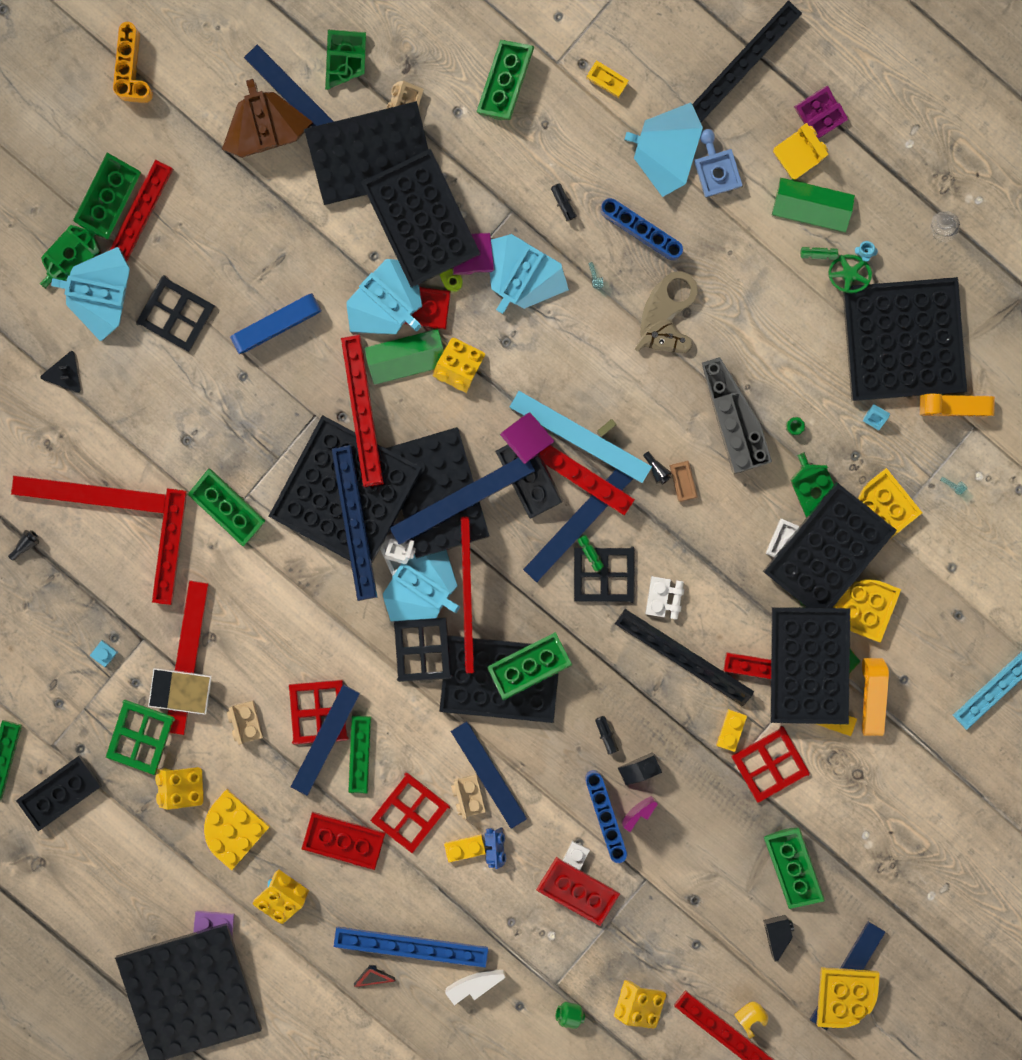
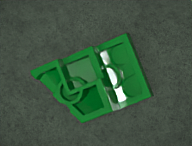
M328 29L325 90L364 75L366 32Z

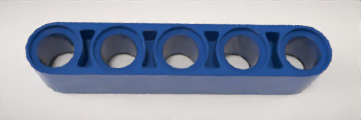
M608 198L603 201L601 214L604 218L668 260L675 261L681 256L683 246L679 241L615 199ZM611 204L614 206L615 211L608 213L604 207ZM622 215H628L631 221L629 223H623L620 217ZM643 225L646 227L647 232L644 234L638 233L637 226ZM660 236L663 243L655 244L653 237ZM675 246L678 249V254L672 255L669 252V247Z
M313 293L236 332L230 336V339L240 355L308 320L322 310Z
M591 770L586 774L585 782L611 860L615 863H622L627 857V851L602 775L596 770ZM596 775L599 777V782L591 784L589 783V778ZM597 794H604L605 800L600 803L596 802L595 796ZM604 812L611 814V818L607 821L601 819V815ZM610 830L617 832V836L613 839L607 837V833ZM615 849L623 850L620 857L613 856Z

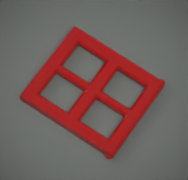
M342 680L289 684L293 732L292 744H311L314 742L317 735L301 736L299 718L316 717L318 734L322 726L321 716H327L331 707L320 708L319 690L335 688L337 697L343 686ZM314 690L315 709L299 710L297 692ZM346 722L336 741H347L349 739Z
M780 726L778 730L731 756L757 803L801 778L810 775L808 768L784 726ZM781 737L788 752L772 760L765 746ZM758 750L765 765L749 773L742 759ZM792 756L799 771L783 779L776 764ZM769 769L776 784L760 792L753 777Z
M406 772L404 773V778L370 821L409 852L413 853L444 812L450 809V805ZM408 784L422 793L411 808L398 799V796ZM425 797L439 807L428 821L415 812ZM392 804L405 814L395 828H392L381 819ZM409 818L422 827L412 842L399 833V830Z

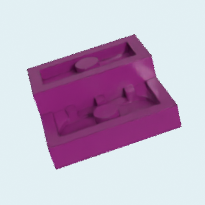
M829 86L823 87L794 106L802 122L815 129L818 139L848 120L841 104L836 102Z
M490 233L471 234L481 255L452 268L453 275H471L473 272L494 271Z
M531 412L521 417L500 434L524 464L554 442Z
M650 796L635 805L621 821L624 829L631 832L641 816L648 820L658 805L656 799Z

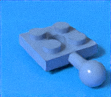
M710 129L703 130L700 136V141L706 144L709 156L694 160L705 198L743 186L732 149L716 153L713 144L715 134ZM721 169L723 177H714L713 170Z

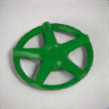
M848 254L840 255L831 263L828 275L830 282L838 290L846 293H856L869 285L872 278V270L869 264L863 261L861 257ZM846 259H855L860 262L850 266ZM840 261L843 270L832 272L834 265ZM863 266L868 271V279L858 273ZM834 277H842L845 281L844 289L834 282ZM855 280L864 283L861 288L850 290L852 282Z

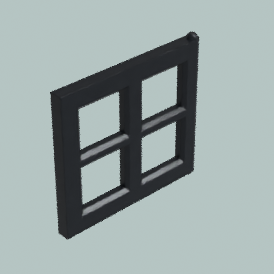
M163 275L137 319L136 325H141L190 352L215 305L166 278V275ZM165 286L181 295L174 309L158 302ZM188 299L204 308L197 322L181 315ZM154 306L170 314L163 329L147 320ZM177 319L194 327L186 342L170 333Z
M633 546L631 548H594L597 555H600V560L603 564L600 572H582V555H585L582 550L583 548H574V601L630 602L632 604L635 602V548ZM608 555L627 556V572H608ZM582 577H600V594H582ZM608 577H627V594H608Z
M447 618L394 621L397 681L451 679ZM439 626L441 645L425 646L424 627ZM418 627L419 646L404 647L403 628ZM427 653H441L443 671L427 672ZM420 654L421 673L406 674L404 655Z

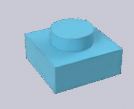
M873 404L864 416L863 422L880 430L888 420L890 413Z
M101 640L90 656L102 666L107 667L118 651L104 640Z

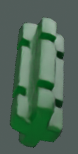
M802 247L800 256L801 258H829V260H836L838 258V249L830 248L828 250V248L812 247L810 249V247Z
M585 535L579 538L578 542L583 547L582 550L587 559L592 563L591 566L594 571L602 569L603 564L601 560H598L599 557L592 544H589L588 537Z

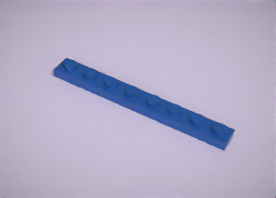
M336 927L333 946L336 948L486 968L488 947L345 927Z

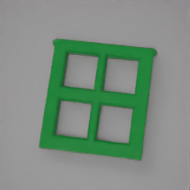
M123 700L105 758L156 775L175 718L131 701ZM129 710L144 715L139 732L124 727ZM149 717L164 722L159 739L144 734ZM121 735L136 740L131 757L116 752ZM141 742L156 747L151 764L136 760Z

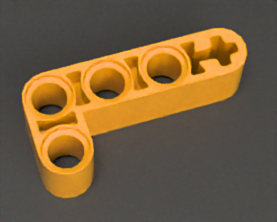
M123 22L119 26L113 90L123 101L148 103L153 98L152 89L146 82L136 80L140 33L133 23ZM126 49H132L129 55L125 56L123 54ZM124 68H130L128 74L122 75ZM122 87H128L126 93L120 94ZM143 88H146L147 93L143 96H140L139 91Z
M924 394L920 396V415L995 416V397Z
M863 658L862 673L865 678L862 734L863 736H883L889 679L888 666L883 658Z

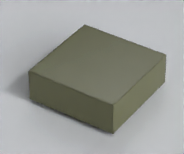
M613 419L609 420L597 430V434L602 437L617 424Z

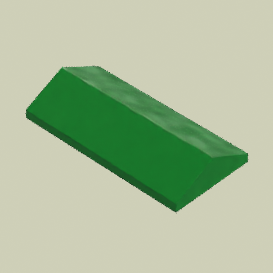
M500 40L476 111L478 114L496 120H511L534 50L533 45Z
M107 152L72 221L87 231L108 240L141 171Z
M780 178L771 215L846 233L853 212L855 195Z
M438 329L364 348L374 385L434 370L444 352Z
M210 468L207 469L187 494L243 547L266 521Z
M555 632L497 661L487 668L502 699L505 700L572 666V663Z
M800 828L783 829L764 836L788 908L792 909L824 902L825 898Z

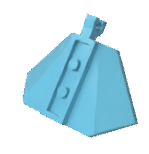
M691 102L645 120L640 136L630 132H626L624 140L638 144L634 159L662 197L685 185L703 129Z
M513 234L491 240L494 271L490 272L491 289L503 297L496 309L503 314L506 311L510 302L525 309L569 290L562 264Z
M116 247L74 266L67 281L52 278L51 286L65 289L66 305L99 341H102L120 325L130 268L120 248Z
M385 259L360 284L359 289L346 302L349 328L352 333L396 335L405 322L416 332L422 327L411 316L422 307L419 285L413 288L410 287L399 261L395 259Z
M447 550L417 559L414 554L413 559L409 558L407 564L401 563L393 575V579L383 592V599L390 621L437 618L443 605L454 613H457L460 609L459 605L448 599L458 585Z

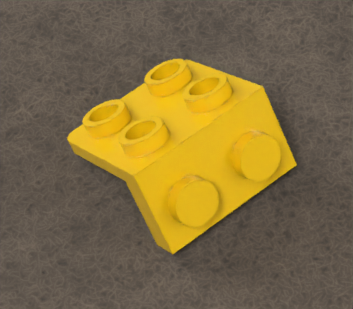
M807 123L773 149L774 155L793 180L806 173L829 155L826 145L818 140L815 129L812 126H808Z
M451 338L435 367L433 377L455 387L457 390L467 393L485 357V353L456 338Z
M200 767L175 770L157 769L155 777L158 786L156 801L160 808L170 810L201 806L203 804V778Z
M278 869L274 873L269 887L254 899L253 905L278 923L283 924L303 907L309 890Z
M624 980L614 1017L627 1026L654 1029L657 1027L666 993L662 990L641 988L632 981Z

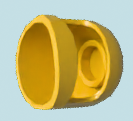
M754 1001L747 1003L734 1014L745 1029L749 1039L755 1036L750 1029L751 1025L759 1021L765 1027L769 1019L765 1009Z

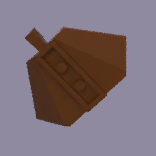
M254 79L246 81L249 95L244 96V99L237 104L222 150L243 158L296 142L305 133L304 129L309 128L313 122L275 92H258L256 82H254Z

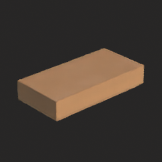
M689 461L669 465L678 502L698 498Z

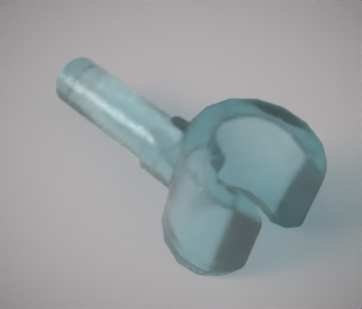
M593 262L588 263L592 274L593 288H603V277H597Z
M943 476L940 481L953 488L956 494H962L968 488L962 481L956 485Z

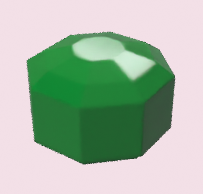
M792 417L786 422V431L790 435H800L805 430V422L800 417Z

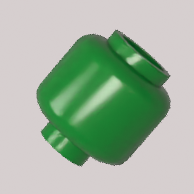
M563 1002L561 1006L557 1007L555 1018L561 1027L577 1029L581 1023H584L585 1012H583L579 1004Z

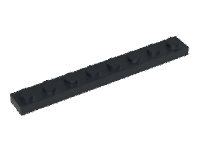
M789 0L694 101L692 105L700 123L707 118L802 15V12Z
M624 609L614 623L741 706H744L753 696L754 691L629 610Z

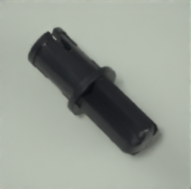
M560 183L553 185L551 190L558 203L557 207H560L566 222L576 218L577 214L570 203L571 199H568Z
M600 716L596 718L595 722L601 735L600 739L604 742L607 754L619 751L613 737L614 732H611L606 717Z

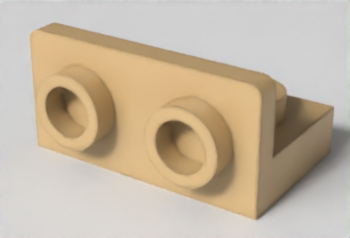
M406 81L397 82L392 87L391 102L388 103L386 109L417 101L419 106L424 89Z
M254 700L229 707L227 717L229 722L233 723L234 730H232V736L234 741L238 742V745L263 738Z
M477 774L454 779V785H451L453 796L458 798L459 803L456 804L458 815H462L463 819H467L469 816L486 812Z

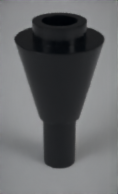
M649 451L643 455L649 465L652 466L651 472L656 484L661 483L663 485L671 479L670 475L672 472L656 461Z
M24 530L16 548L8 555L9 559L14 561L21 553L39 544V536L32 530Z

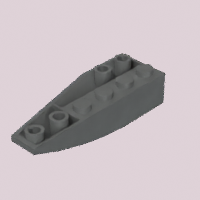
M718 357L702 362L706 383L732 473L737 474L771 463L772 460L761 424L722 359Z

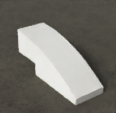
M489 970L472 974L448 986L445 993L454 1005L469 994L476 1000L506 978V973L504 970Z

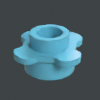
M864 241L860 244V247L855 248V253L860 255L863 261L868 262L872 256L878 254V249L875 248L872 242Z

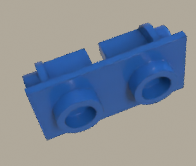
M503 827L496 830L494 828H487L484 833L485 846H492V849L486 850V864H488L489 868L495 867V869L504 866L506 862Z

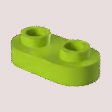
M452 269L440 274L444 287L448 291L457 292L462 288L463 280L461 275H453ZM453 278L457 280L455 285L449 283Z

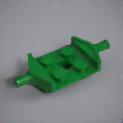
M70 225L41 257L47 271V276L39 284L46 289L52 282V278L67 281L74 266L94 258L97 253L100 254L101 250L95 238L96 235L86 229ZM67 249L74 250V256L70 259L65 257Z
M805 452L797 455L802 465L800 466L801 469L790 481L807 518L834 484L828 472V466L811 465L808 463ZM815 487L821 491L818 498L811 496V490Z

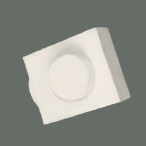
M390 538L384 558L407 564L409 558L413 559L415 554L414 541L410 540L409 544L403 543L399 546L395 539Z

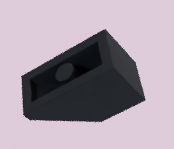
M653 752L618 767L625 785L645 781L662 773Z
M786 915L763 920L771 956L775 962L779 961L793 938V922Z

